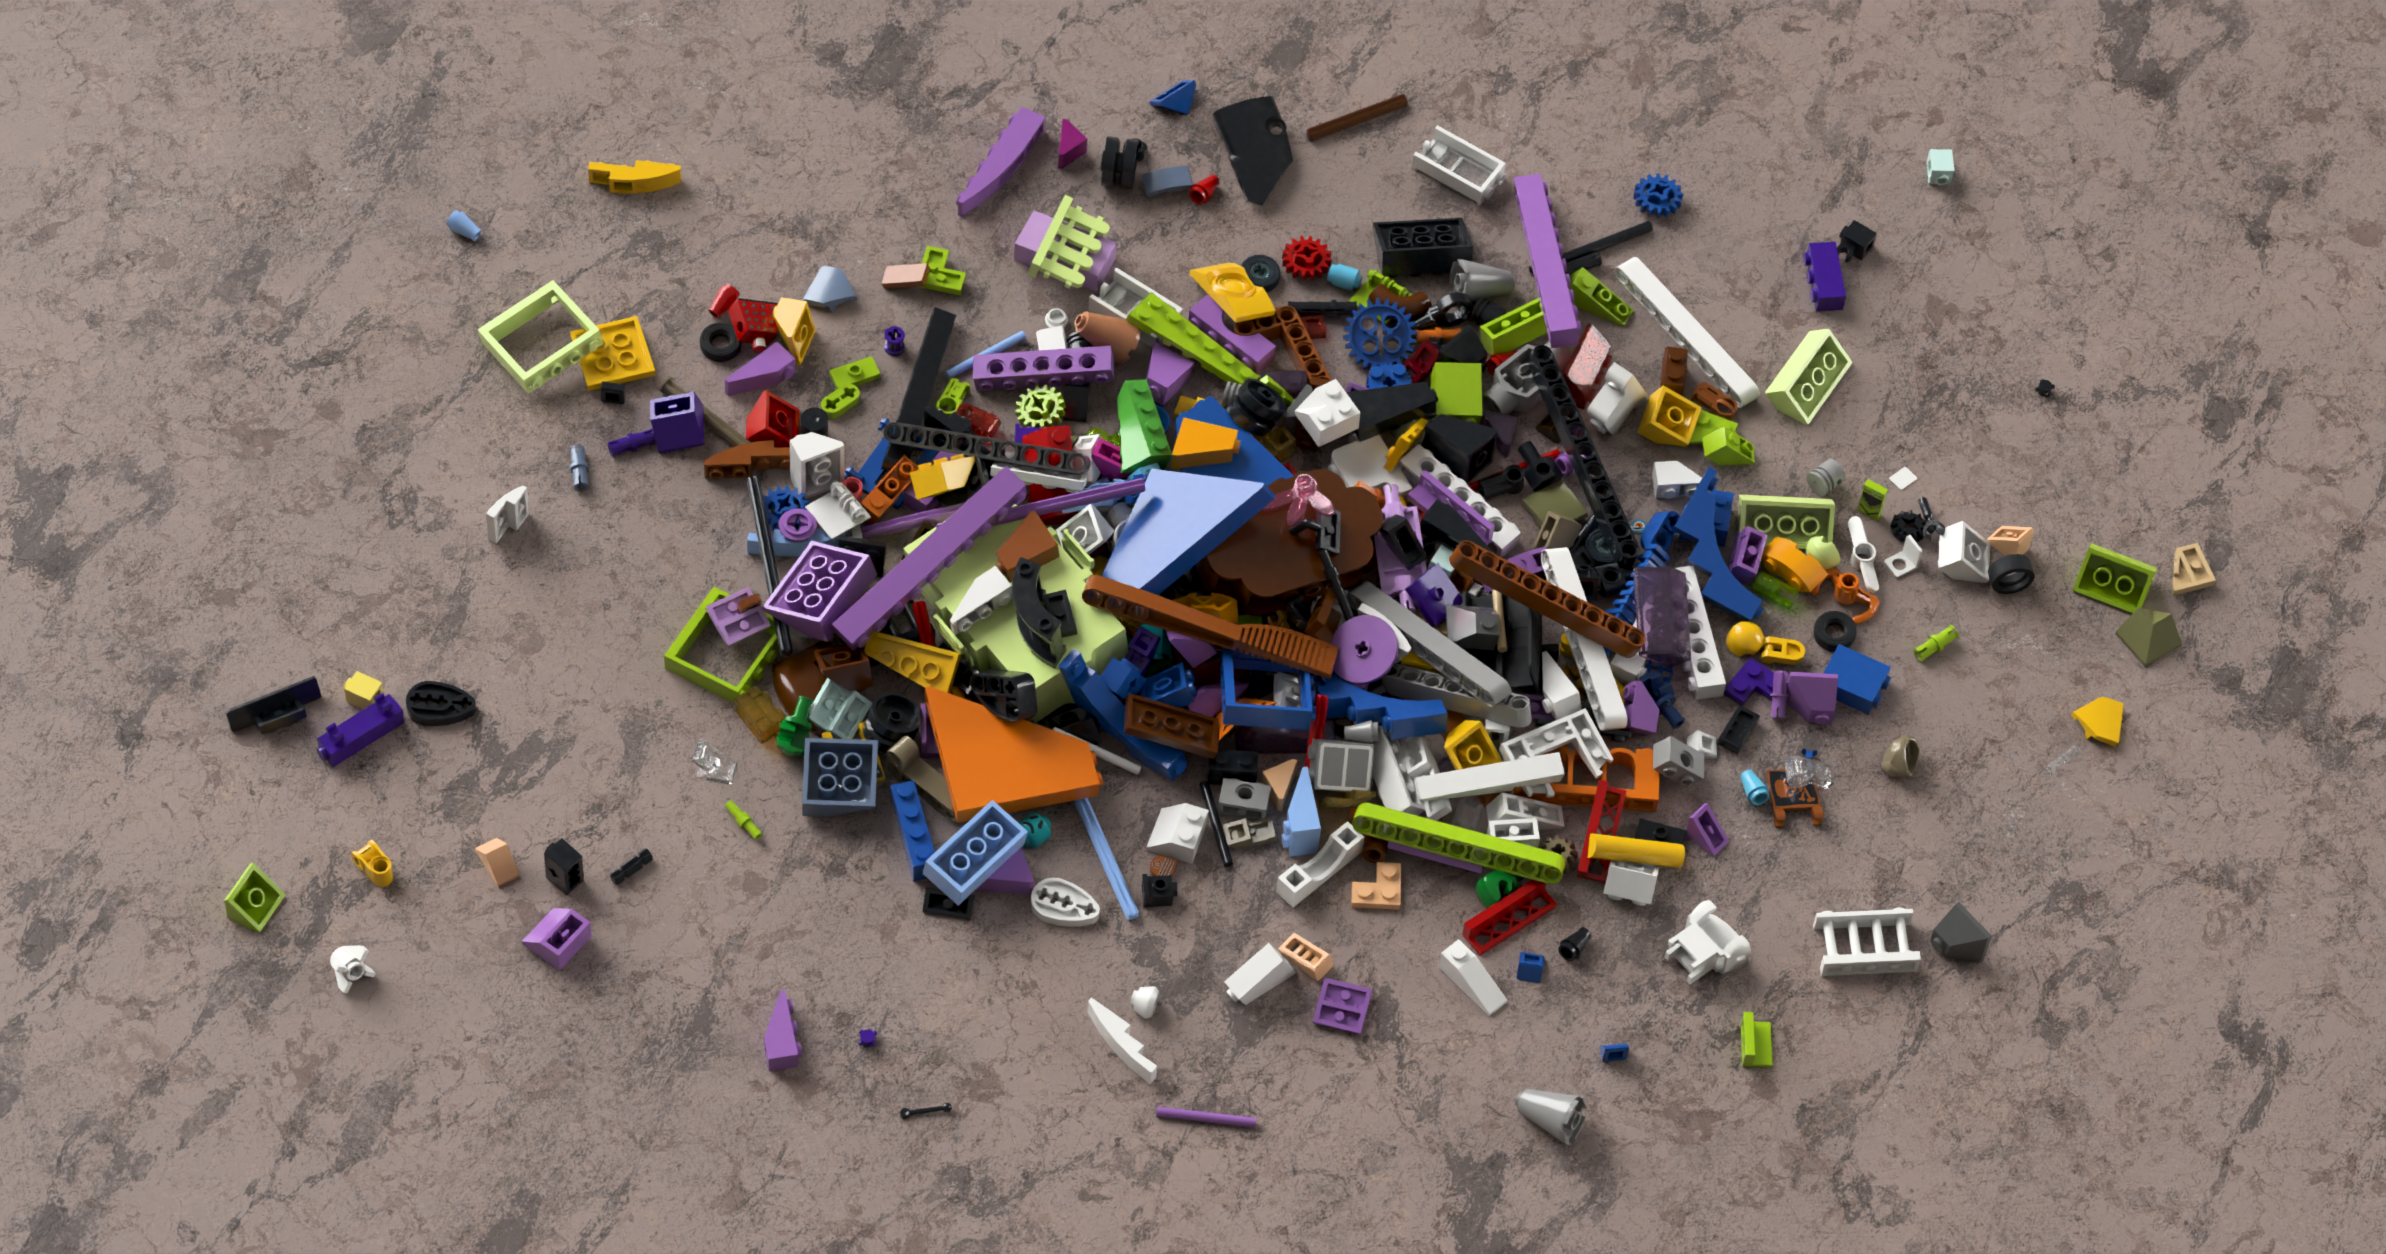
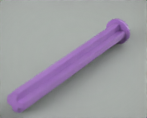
M966 502L861 526L863 539H870L917 528L922 525L924 520L930 524L946 521Z

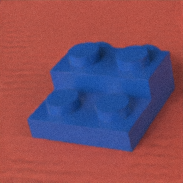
M1182 662L1146 678V682L1141 688V696L1179 708H1185L1194 702V696L1198 695L1194 684L1196 682L1192 670H1187Z

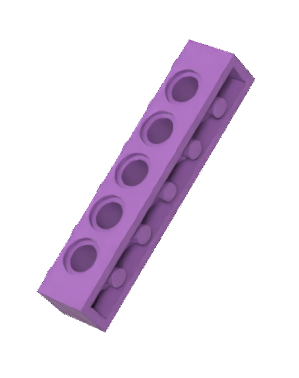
M1111 346L973 355V380L976 390L991 391L992 389L1012 390L1021 387L1035 388V385L1044 386L1045 384L1052 387L1066 384H1104L1114 381V355Z

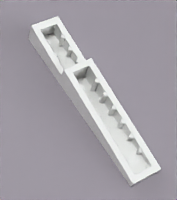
M1556 752L1416 777L1415 783L1419 800L1423 802L1512 791L1514 787L1560 782L1565 773L1560 753Z

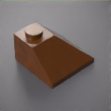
M847 644L813 651L822 674L848 691H863L868 687H873L870 662L863 647H857L853 651Z

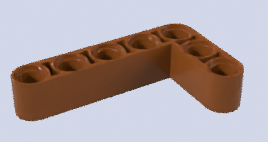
M1287 305L1275 308V315L1235 323L1234 334L1251 336L1260 333L1269 341L1280 338L1296 370L1305 371L1304 386L1310 385L1312 376L1332 381L1295 308Z

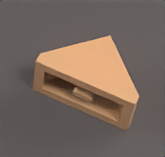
M2001 526L1987 538V541L2004 556L2010 554L2023 555L2029 550L2034 530L2032 527Z
M1295 759L1265 770L1262 774V783L1271 786L1270 799L1278 811L1283 810L1296 774L1297 760Z
M495 838L475 848L477 855L498 887L520 877L507 843Z

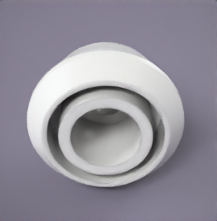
M1155 986L1140 987L1139 991L1134 990L1130 1004L1134 1005L1133 1010L1144 1019L1151 1018L1157 1006L1159 990Z

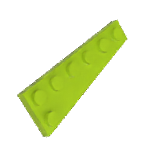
M1152 292L1126 318V321L1147 334L1151 335V333H1154L1162 338V343L1168 347L1172 344L1183 351L1181 355L1186 358L1198 360L1201 367L1216 374L1217 377L1225 382L1231 381L1232 384L1237 383V386H1239L1248 378L1258 380L1260 377Z

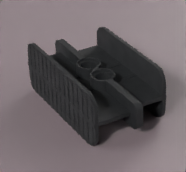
M1463 591L1462 606L1494 608L1492 595L1471 598L1468 591ZM1502 594L1507 651L1503 653L1498 652L1497 644L1494 650L1462 649L1503 677L1509 683L1511 689L1534 686L1537 693H1542V614Z

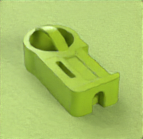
M951 378L942 396L937 401L936 409L948 406L947 410L943 411L947 417L953 412L959 414L962 402L966 394H969L970 384L967 382L959 383V379Z

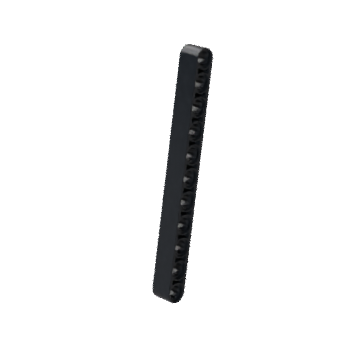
M1538 345L1533 349L1529 361L1530 371L1614 561L1622 569L1631 568L1638 557L1639 545L1552 350L1546 345Z

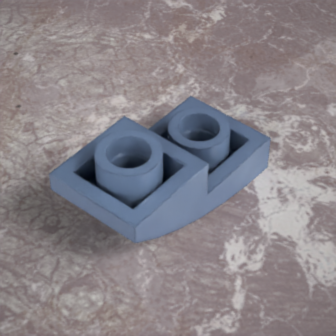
M1188 166L1165 168L1142 175L1145 192L1149 198L1167 191L1175 194L1189 189L1193 185Z

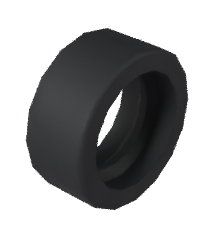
M2022 554L2003 556L1995 560L1987 571L1993 590L2001 594H2012L2029 587L2035 578L2030 559Z

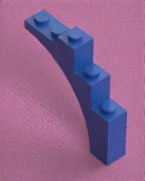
M1334 671L1330 679L1311 674V676H1314L1316 694L1326 695L1329 698L1326 719L1348 716L1349 721H1353L1354 725L1372 720V722H1378L1379 726H1382L1383 730L1387 731L1391 740L1446 733L1448 713L1441 700L1416 701L1389 698L1353 686L1339 677Z

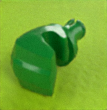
M799 696L794 714L786 716L780 724L776 748L788 757H804L805 738H810L809 731L812 728V724L807 721L813 704V700L810 698Z
M1493 870L1477 881L1476 895L1487 909L1500 900L1499 886L1503 889L1504 897L1519 888L1518 882L1525 877Z

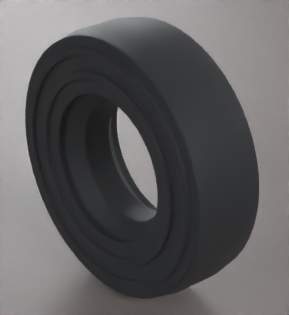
M717 322L710 324L702 331L700 336L702 353L713 361H729L737 356L741 349V342L737 339L734 327L728 323ZM717 336H725L729 339L730 343L724 348H717L713 346L712 340Z
M1840 611L1823 613L1819 616L1814 626L1816 642L1822 648L1835 652L1839 644L1849 648L1853 644L1857 633L1853 619ZM1830 625H1838L1844 630V635L1839 638H1833L1827 634L1826 628Z

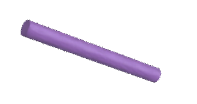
M1157 1107L1156 1117L1252 1128L1256 1126V1118L1165 1107Z

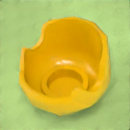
M1738 622L1726 636V645L1729 651L1738 657H1742L1745 654L1755 655L1763 647L1764 635L1761 628L1753 622Z

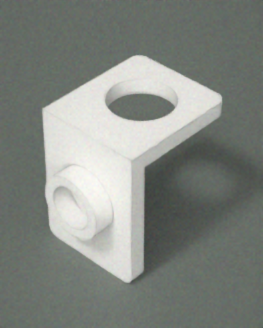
M1908 535L1906 536L1903 551L1885 559L1884 564L1892 575L1898 579L1918 569L1923 551L1912 536ZM1901 560L1906 564V568L1898 570L1894 568L1893 562Z

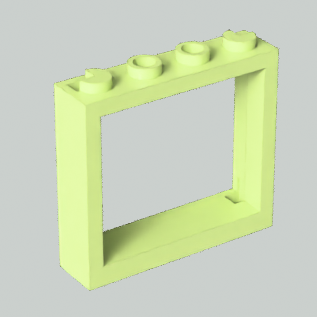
M554 280L478 329L482 344L528 394L536 388H540L545 382L558 376L562 371L578 363L583 357L596 351L598 347L604 344L600 330ZM559 302L583 327L586 333L525 372L498 341Z

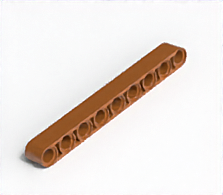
M1464 540L1460 542L1449 557L1451 566L1459 572L1625 658L1634 657L1646 642L1645 634L1638 628L1471 541Z

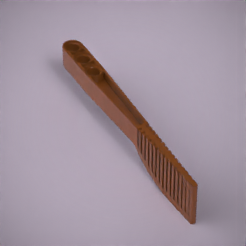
M1100 575L1090 576L1082 593L1083 601L1089 606L1234 651L1238 648V652L1242 653L1244 650L1247 655L1250 652L1251 656L1256 654L1258 655L1257 658L1262 656L1264 660L1277 661V664L1283 663L1284 666L1289 665L1291 668L1295 667L1297 670L1301 669L1304 672L1307 671L1327 679L1331 678L1339 647L1283 627L1264 624L1237 625Z

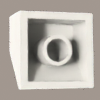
M1964 521L1945 527V532L1943 536L1940 535L1938 568L1951 579L1980 583L1989 582L1987 571L1990 566V542Z
M1187 803L1162 808L1146 850L1192 864L1207 827L1209 810Z
M1611 860L1603 894H1608V897L1614 900L1630 899L1636 905L1645 906L1646 903L1651 904L1659 866Z

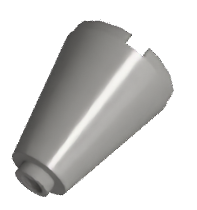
M1458 259V262L1452 264L1450 270L1449 284L1454 285V291H1450V294L1456 292L1466 293L1470 297L1471 302H1476L1481 297L1488 299L1509 294L1515 287V277L1508 270Z
M1525 1089L1516 1098L1518 1112L1562 1143L1570 1144L1569 1139L1574 1141L1585 1122L1586 1117L1582 1115L1583 1108L1588 1109V1102L1582 1096Z

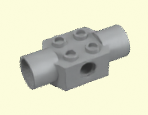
M1550 341L1545 344L1552 350L1561 372L1572 364V355L1566 346L1551 348ZM1526 344L1495 369L1492 387L1482 394V409L1492 420L1501 421L1513 410L1526 413L1543 400L1529 368V361L1535 346Z

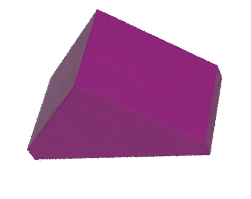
M1062 119L1058 168H1064L1087 153V138L1067 119Z

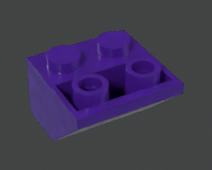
M695 392L650 400V421L659 453L704 445L703 404Z

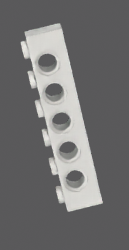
M1418 444L1400 460L1399 467L1411 485L1414 487L1418 486L1420 474L1423 470L1430 471L1432 476L1495 526L1494 529L1498 532L1493 533L1492 542L1488 544V547L1496 555L1503 558L1518 545L1521 535L1518 527L1508 522L1498 509L1492 508L1486 503L1479 493L1471 490L1463 479L1456 477L1447 465L1441 464L1431 451L1424 449Z
M1694 566L1666 569L1664 579H1661L1662 592L1667 594V610L1672 612V629L1678 634L1677 647L1684 656L1682 664L1684 671H1688L1689 690L1693 691L1695 700L1721 697L1724 694L1726 682Z

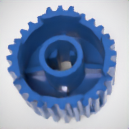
M1390 363L1384 366H1373L1370 369L1369 376H1367L1366 388L1374 389L1412 384L1411 375H1408L1409 372H1406V367L1398 363L1392 366Z

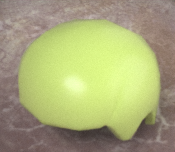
M1815 536L1808 541L1806 554L1810 553L1825 570L1839 565L1840 555L1833 542L1824 543L1822 542L1823 536Z

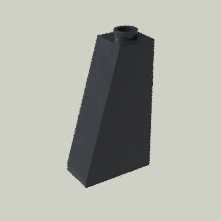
M1427 382L1346 392L1360 411L1359 428L1354 430L1359 442L1436 412V402H1438L1435 390L1430 389Z

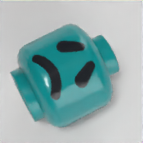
M1035 812L1030 813L1018 822L1028 831L1023 847L1037 848L1051 836L1050 828L1052 825L1045 815L1041 816Z

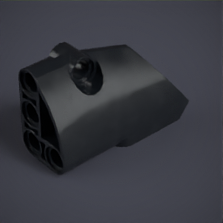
M1273 96L1237 102L1220 108L1212 114L1214 125L1221 141L1223 140L1230 163L1244 195H1246L1248 202L1258 205L1264 204L1274 186L1293 162L1286 124L1280 115ZM1274 127H1279L1282 129V132L1275 135L1270 130Z

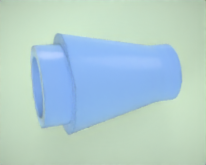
M455 210L446 223L450 227V231L470 238L473 241L482 232L463 211Z

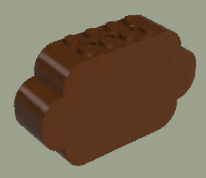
M1317 469L1307 473L1306 471H1301L1291 478H1279L1272 482V484L1266 485L1275 494L1274 500L1196 564V571L1200 582L1210 595L1211 592L1227 595L1237 600V607L1242 612L1250 616H1265L1277 610L1286 609V605L1300 594L1304 597L1302 602L1305 603L1317 599L1318 596H1323L1329 589L1334 592L1330 581L1326 580L1324 575V566L1318 551H1315V531L1307 528L1299 534L1292 536L1289 533L1290 527L1306 518L1316 521V508L1320 505L1341 511L1340 554L1335 557L1330 556L1333 565L1337 566L1340 574L1338 577L1343 590L1358 584L1364 575L1373 555L1374 535L1377 536L1383 523V513L1378 501L1371 492L1361 487H1346L1344 481L1336 473L1326 469Z

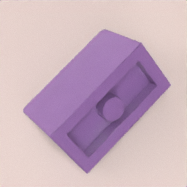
M921 703L923 717L921 722V758H940L929 714L926 712V704Z

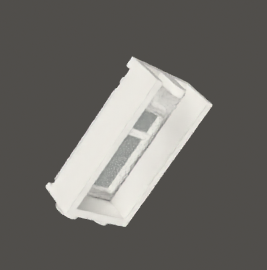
M1438 125L1435 128L1432 142L1428 140L1424 142L1422 154L1418 152L1413 154L1412 169L1422 171L1476 201L1479 206L1485 199H1490L1496 185H1501L1506 177V173H1504L1505 162Z
M1118 268L1114 270L1113 282L1110 285L1105 282L1102 284L1100 296L1096 297L1092 294L1089 297V311L1092 313L1096 312L1097 314L1126 320L1129 313L1152 292L1183 316V308ZM1141 330L1139 340L1150 347H1153L1155 342L1163 346L1165 345L1162 343L1163 339L1154 333L1149 335Z

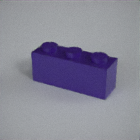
M1836 242L1809 243L1807 252L1803 254L1804 266H1808L1807 283L1811 284L1812 287L1810 290L1811 302H1815L1816 311L1843 310L1846 293Z

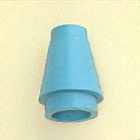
M1753 770L1744 771L1740 778L1747 800L1753 805L1765 803L1769 799V788Z

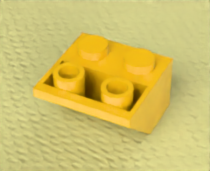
M964 454L950 457L951 461L944 457L933 460L934 465H932V462L918 465L919 470L910 472L916 499L934 497L965 487L975 463V457L965 458Z

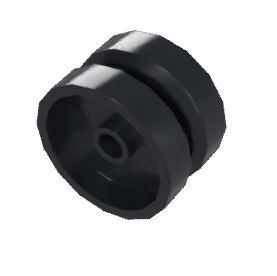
M1107 136L1101 161V186L1113 187L1116 183L1117 173H1119L1121 188L1133 189L1139 140L1127 139L1124 142L1123 152H1120L1119 138Z
M1249 378L1243 382L1238 389V394L1234 395L1227 404L1229 416L1235 423L1249 433L1259 437H1266L1274 428L1275 421H1278L1287 410L1285 401L1273 388L1259 380Z
M896 692L880 694L874 699L863 725L864 737L866 740H878V750L887 753L903 736H908L914 741L923 719L922 711L917 703L906 695Z

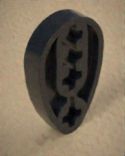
M424 681L414 685L407 693L406 709L409 717L417 724L443 726L458 723L474 716L476 713V701L467 692L453 685L436 681ZM419 699L421 701L418 705H414L416 700ZM431 700L433 702L430 706H426L428 701ZM443 701L444 704L442 705V707H438L440 702ZM464 704H468L466 709H462Z

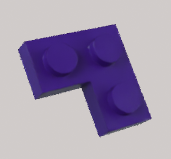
M1749 658L1726 685L1724 695L1741 706L1745 704L1755 691L1772 701L1770 693H1773L1774 672Z

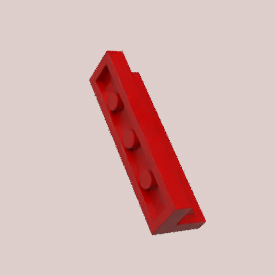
M1599 780L1577 871V877L1601 883L1606 881L1610 860H1605L1604 862L1603 859L1588 858L1590 833L1597 834L1599 829L1601 835H1607L1612 832L1611 836H1616L1626 796V790L1609 787L1608 781ZM1606 793L1620 796L1619 804L1609 808L1604 801ZM1603 806L1606 809L1604 813H1602ZM1615 810H1617L1616 817L1612 813ZM1609 814L1614 825L1604 831L1599 822L1601 818ZM1596 860H1599L1603 866L1602 876L1588 873L1589 865Z
M1531 880L1465 922L1462 936L1481 956L1555 909L1557 903L1545 891L1546 883ZM1540 896L1548 904L1543 908L1532 907L1533 901ZM1518 910L1528 912V917L1524 920L1513 919V914ZM1497 923L1509 924V929L1505 932L1494 931V926ZM1479 935L1490 936V941L1481 947L1475 940V937Z

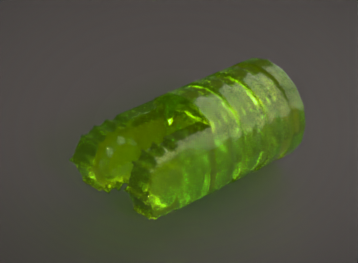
M1763 571L1757 577L1752 589L1789 609L1792 606V602L1778 596L1780 590L1783 589L1791 595H1797L1799 592L1798 589Z

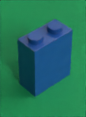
M1840 644L1837 646L1823 673L1838 674L1837 701L1868 715L1873 707H1878L1883 696L1880 693L1882 689L1887 690L1892 679L1889 676L1890 666Z

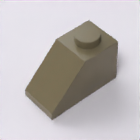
M1548 510L1531 550L1545 546L1547 549L1564 547L1569 549L1579 536L1582 525L1569 517Z

